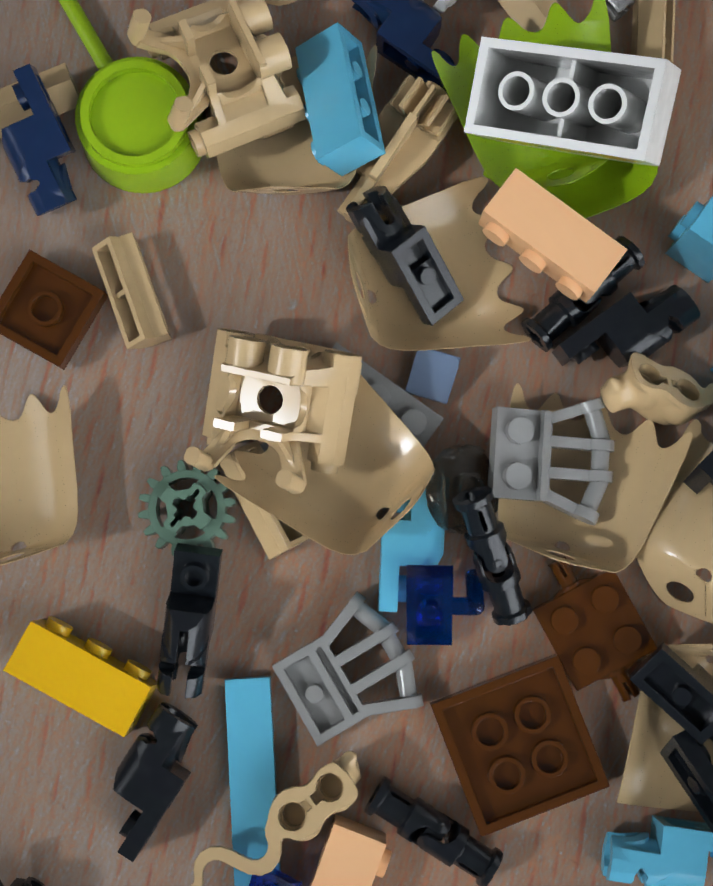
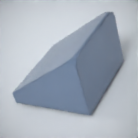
M436 350L417 351L405 391L409 394L447 405L461 358Z

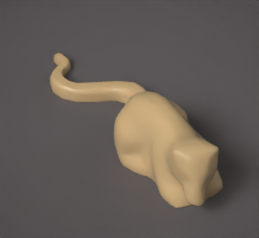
M634 352L630 356L627 370L624 373L607 379L600 388V395L604 405L611 413L630 408L654 423L678 426L687 423L698 413L711 406L713 403V383L709 384L706 388H702L688 373L673 366L660 365L645 355Z
M353 751L345 752L341 757L333 760L332 763L322 766L307 784L291 786L274 797L265 826L268 849L263 857L252 859L231 848L211 846L201 851L196 858L193 869L194 883L190 886L204 885L203 871L205 866L213 860L222 861L249 875L263 876L272 872L280 862L283 839L307 841L316 837L327 818L332 814L348 809L358 797L359 793L356 784L362 776L356 753Z

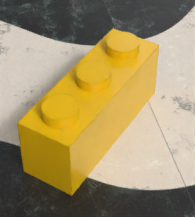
M49 616L47 620L30 621L3 671L122 737L131 733L157 688V681L150 678L152 671L134 660L128 659L125 664L110 656L113 651L112 648L96 639L88 638L85 642L72 635L73 627L56 617Z

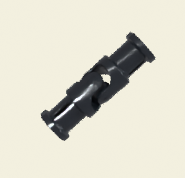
M618 236L615 239L628 250L587 303L580 298L572 300L557 290L549 297V304L534 318H526L522 321L521 325L524 332L535 345L548 352L553 347V340L569 326L576 327L598 307L602 300L600 296L612 295L618 289L617 283L633 269L640 270L645 265L643 254L632 241L624 236ZM576 306H579L584 310L580 311Z
M489 486L469 488L453 498L452 504L456 511L461 512L467 530L464 534L466 544L473 550V563L481 587L485 592H489L494 607L492 611L493 621L497 625L511 626L518 624L528 618L532 613V607L530 602L523 598L519 586L521 574L512 549L506 542L507 534L504 524L496 518L491 503L494 498L492 488Z
M385 776L377 785L364 809L368 815L371 816L375 813L395 826L397 834L409 842L415 843L445 865L450 867L454 864L476 878V883L479 886H487L502 861L503 852L497 847L490 849L469 835L470 830L434 809L432 805L421 798L412 799L393 787L391 780Z

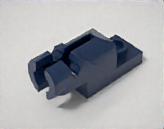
M352 0L355 3L352 8L360 12L378 30L376 32L377 53L415 79L421 77L425 83L432 81L446 91L435 67L431 52L436 51L448 64L456 65H454L452 58L444 51L431 49L441 30L442 17L437 10L422 0Z
M27 64L13 71L18 83L12 85V88L24 111L31 109L34 115L3 128L2 145L19 182L30 183L34 180L40 182L37 189L28 195V199L36 215L41 216L77 200L72 190L65 163L60 164L58 160L76 152L37 69L31 64Z

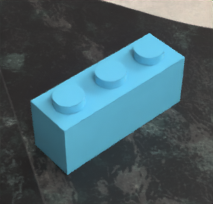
M337 22L297 46L295 50L299 66L296 71L297 77L303 87L306 102L304 104L305 116L310 123L313 138L311 142L312 153L318 163L344 176L384 155L386 152L362 42Z

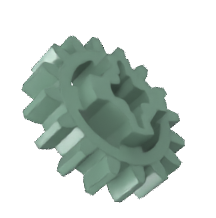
M178 460L176 472L173 473L167 466H162L160 468L163 476L161 481L152 478L147 480L153 491L151 495L140 494L139 499L149 504L148 510L138 513V518L148 519L151 522V525L143 531L146 536L156 534L160 536L156 542V548L164 549L170 543L172 544V556H174L177 543L215 548L213 538L217 536L221 539H228L229 535L223 529L225 523H236L237 519L227 514V510L238 505L236 499L226 498L225 493L230 489L216 482L217 480L214 476L220 475V471L213 468L205 475L204 471L195 467L189 470L184 460ZM181 480H198L189 489L177 490L172 486ZM212 492L217 501L216 518L209 511L208 500L213 495ZM195 499L193 508L197 511L194 518L189 516L181 518L184 510L179 506L183 500L191 502ZM161 500L166 503L167 519L164 523L160 517ZM198 527L205 532L203 535L193 539L178 538L187 528Z

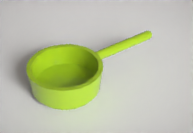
M58 0L98 68V71L90 77L80 92L75 110L77 133L84 154L92 169L110 185L132 193L159 192L184 180L195 169L202 156L197 157L188 137V131L195 129V123L207 119L206 114L203 111L184 131L174 132L171 129L167 118L176 97L188 96L189 84L174 68L153 58L127 57L113 61L78 0Z

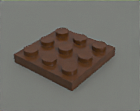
M556 654L430 702L481 837L610 787L560 658Z

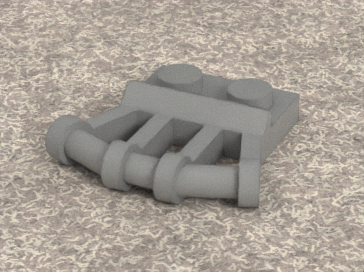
M602 397L553 412L549 410L499 406L492 408L488 486L492 488L494 498L543 502L581 522L595 526L600 516L596 511L608 484L613 483V471H609L610 452H614L615 441L610 439L601 410L605 408ZM584 414L591 439L552 435L553 424ZM552 448L590 451L591 470L551 467ZM550 479L589 482L580 504L549 489Z
M358 591L322 636L272 665L273 670L317 747L368 716L424 706L422 694L417 693L412 663L415 657L410 648L405 650L396 633L399 630L394 621H387L364 602L366 597ZM352 616L373 632L336 655L330 647V644ZM380 643L389 660L351 683L342 665ZM396 672L399 690L398 697L364 703L358 696L360 692Z

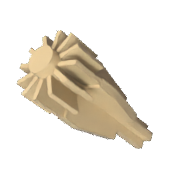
M408 75L383 108L378 119L386 153L357 168L356 172L361 177L337 210L347 221L352 223L346 211V207L351 202H357L358 206L368 203L363 195L364 192L376 186H386L392 195L431 158L458 118L453 104L447 102L449 96L442 87L432 81L425 83L421 77L414 79L411 75Z

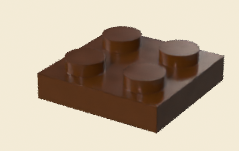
M29 249L0 297V334L65 370L108 298V294Z

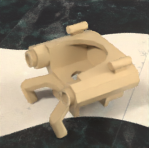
M210 0L150 23L151 14L146 9L141 8L133 11L127 30L130 42L137 48L147 50L150 58L159 56L161 61L168 58L174 59L183 68L190 83L188 96L176 97L167 121L174 132L184 131L210 106L212 117L195 123V129L188 131V137L197 157L206 155L207 159L261 137L266 139L293 128V124L306 120L305 109L294 85L284 87L280 79L283 71L292 68L288 47L279 32L269 36L263 34L273 29L271 14L265 0ZM226 52L233 55L238 63L236 69L227 75L216 73L210 65L211 59L216 54Z
M218 328L202 435L207 437L206 444L208 446L203 451L197 447L187 448L184 461L199 470L210 471L219 465L237 443L245 440H259L274 448L280 456L282 470L277 473L276 484L290 493L300 494L304 491L307 484L300 441L310 442L307 460L311 461V470L326 474H337L338 466H344L354 401L358 393L362 369V355L263 334ZM269 385L278 388L283 398L281 408L275 413L265 411L260 404L261 391Z

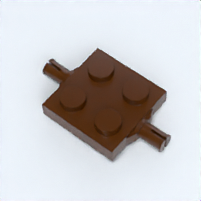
M557 562L550 563L548 566L555 575L561 589L558 590L552 599L532 610L553 649L559 656L575 689L579 691L598 680L611 678L623 702L631 700L623 685L624 682L634 698L637 697L640 691L630 680V674L627 669L636 660L656 650L657 646L617 574L603 571L591 578L577 580L569 564L559 562L565 573L564 576Z

